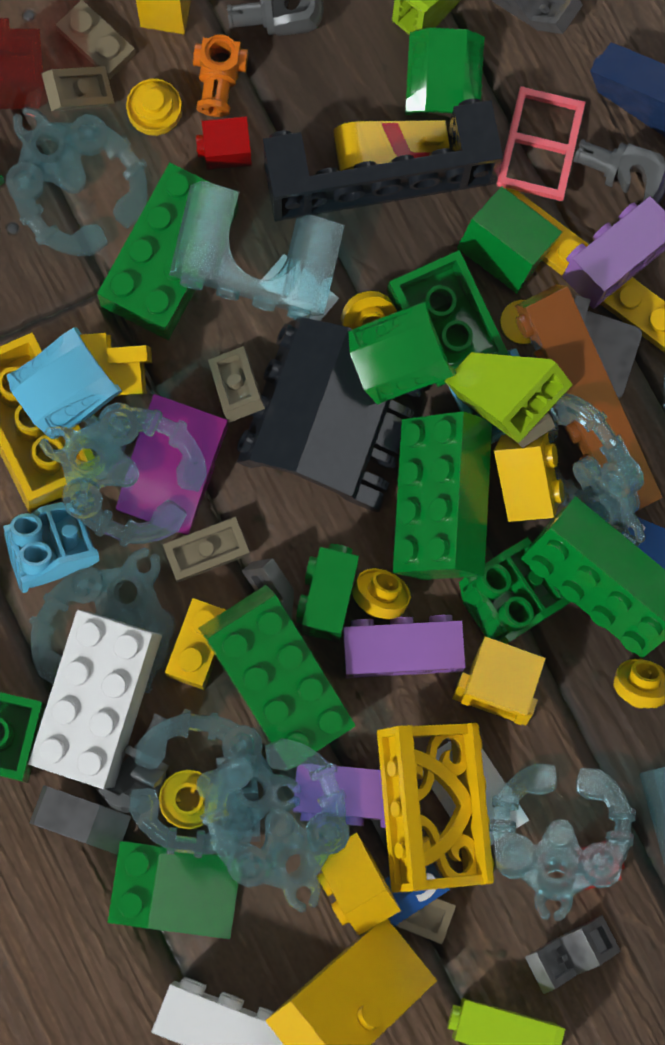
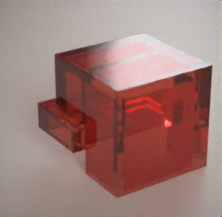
M0 18V109H39L44 89L40 28H10L9 18Z

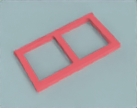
M524 86L520 87L497 186L563 202L585 102ZM525 98L575 110L568 144L517 132ZM514 142L565 154L558 189L506 177Z

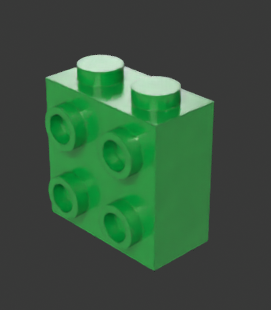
M329 544L328 549L320 547L318 558L310 556L305 575V585L311 586L309 596L301 594L296 614V623L302 624V635L340 643L359 556L352 554V548L339 544Z

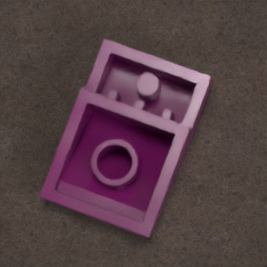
M154 394L129 462L116 505V511L185 536L189 535L214 471L215 461L228 429V421Z

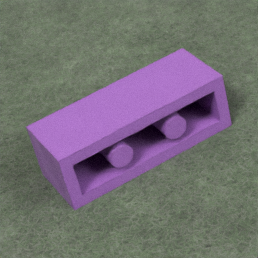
M651 196L639 205L635 202L631 203L619 215V221L612 226L610 223H606L595 233L592 238L594 241L587 247L583 243L578 245L566 258L569 265L564 271L562 278L581 297L591 299L589 305L593 309L665 251V211Z
M452 615L430 616L427 623H413V617H397L390 619V625H374L373 619H358L350 621L351 627H343L345 678L463 672L465 669L462 621H453Z
M298 763L293 813H301L300 821L324 823L325 815L340 817V824L364 826V819L380 820V828H386L381 772L374 769Z

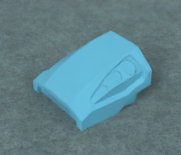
M74 327L61 335L35 358L16 371L6 375L12 394L32 422L51 439H58L74 426L95 414L122 392L121 388L110 380L80 337L81 332L79 329Z
M78 498L39 507L31 514H20L13 518L10 524L3 526L10 562L22 593H26L29 588L61 579L80 569L88 568L99 561V553L91 541Z

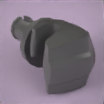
M260 0V2L227 4L229 27L234 29L263 24V27L267 28L268 35L276 34V36L310 33L322 21L324 11L323 0H301L294 10L287 9L289 0Z
M584 139L581 140L580 148L577 149L573 160L574 163H580L604 172V177H606L605 185L611 188L618 177L621 188L625 193L630 189V174L639 172L645 184L643 201L651 196L657 204L661 202L665 194V158L661 154L631 143L627 145L621 142L618 149L615 148L614 151L589 143Z
M154 713L140 746L135 745L133 748L126 745L123 752L130 756L121 765L115 787L98 789V792L105 798L106 803L115 810L125 813L136 812L145 814L152 809L165 782L166 771L169 767L168 764L163 762L164 758L161 755L177 724Z

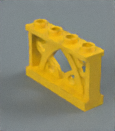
M478 723L407 725L377 730L391 893L493 884L494 859L491 854L490 819L487 814L486 779L483 773L482 739ZM431 737L426 753L414 749L413 738ZM444 739L451 740L453 763L449 758L451 750L444 751L440 755L439 761L436 759L438 747ZM417 777H418V779H422V778H423L422 784H421V786L419 787V789H418ZM434 779L447 791L456 805L447 826L440 835L432 821L420 814L419 801L429 793ZM422 828H424L428 836H422ZM460 848L462 852V860L459 857ZM446 852L452 860L463 862L462 873L455 872L449 866L445 855ZM436 861L444 878L427 879L425 867Z

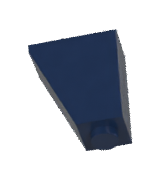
M611 42L603 54L597 56L590 70L598 93L665 137V64Z

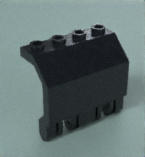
M304 317L292 320L288 324H284L278 334L276 343L279 345V349L275 359H272L265 369L263 378L267 382L262 394H260L265 409L251 414L254 417L250 428L243 432L238 442L237 451L240 452L237 463L248 468L265 466L292 473L338 493L346 501L370 511L380 512L385 495L379 491L386 492L389 482L382 477L366 472L369 461L377 463L384 468L394 469L398 460L393 456L400 455L402 419L413 418L415 412L408 406L391 399L377 405L366 393L350 355L348 331L352 330L351 328ZM420 388L404 395L419 398L423 389Z

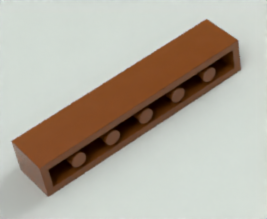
M556 284L515 305L519 314L516 317L517 326L526 339L530 338L535 352L532 353V358L552 359L573 384L555 403L557 409L562 408L567 422L564 423V428L569 439L574 444L578 443L583 456L580 458V463L584 472L590 479L594 478L599 491L595 492V496L602 510L605 513L609 512L623 519L663 498L568 286Z

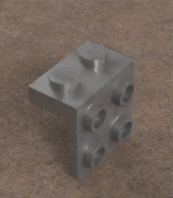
M576 295L574 301L619 399L624 393L642 337V331L636 326L587 311L591 299Z

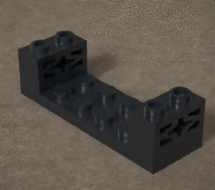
M468 99L460 102L458 106H453L448 131L451 149H438L431 152L429 156L414 158L413 155H402L392 159L389 163L377 165L373 161L361 162L353 167L354 169L338 171L337 168H325L317 171L316 175L309 176L301 132L292 134L291 131L283 130L272 133L269 138H263V152L274 221L496 184L503 161V154L492 101L481 102L480 99Z

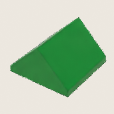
M501 186L471 219L457 249L517 294L563 231Z

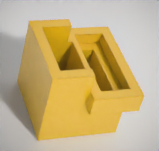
M106 333L80 335L84 344L106 375L115 385L121 388L122 392L117 396L147 394L144 364L152 363L151 347L141 345L112 348L111 335Z
M485 636L474 658L470 673H462L452 699L466 706L470 705L514 721L516 724L526 726L534 713L538 701L533 696L545 658Z

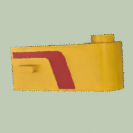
M445 120L356 121L339 125L333 131L339 171L354 169L353 167L356 164L366 161L376 162L377 165L389 163L392 159L402 155H413L414 158L429 156L431 152L438 149H450Z

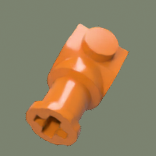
M220 34L210 38L203 37L202 44H195L193 66L200 67L199 79L204 83L202 98L197 102L196 109L207 116L223 117L230 114L231 107L227 104L229 89L235 86L239 72H246L248 50L241 49L240 42L232 40L229 36ZM218 53H224L230 57L224 62H216L212 59Z

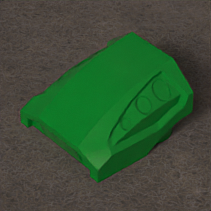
M433 27L410 32L405 115H413V112L452 114L453 106H458L464 100H481L485 36L468 29Z
M428 300L348 331L350 355L366 393L377 405L457 374L455 368L450 367L429 314L428 309L431 306Z
M528 537L485 563L484 576L464 577L459 581L463 604L483 634L488 638L505 644L510 643L571 603L561 595L557 588L546 579L534 574L529 565L520 559L532 544Z

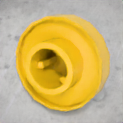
M151 78L139 82L132 88L127 96L126 110L129 120L136 130L146 135L158 136L168 133L176 127L182 114V102L179 92L172 84L162 79Z
M362 292L348 300L343 308L341 316L342 326L354 329L397 312V309L391 299L381 292Z
M372 568L364 570L358 575L352 589L353 598L358 606L368 615L375 618L394 619L404 614L411 599L410 590L405 582L397 575L383 569Z
M630 659L620 664L616 670L613 686L621 698L636 708H658L665 704V669L662 666L643 659Z
M183 770L176 772L166 779L160 789L159 805L161 813L168 822L178 828L194 829L201 827L211 820L217 810L218 795L216 787L207 776L199 771Z

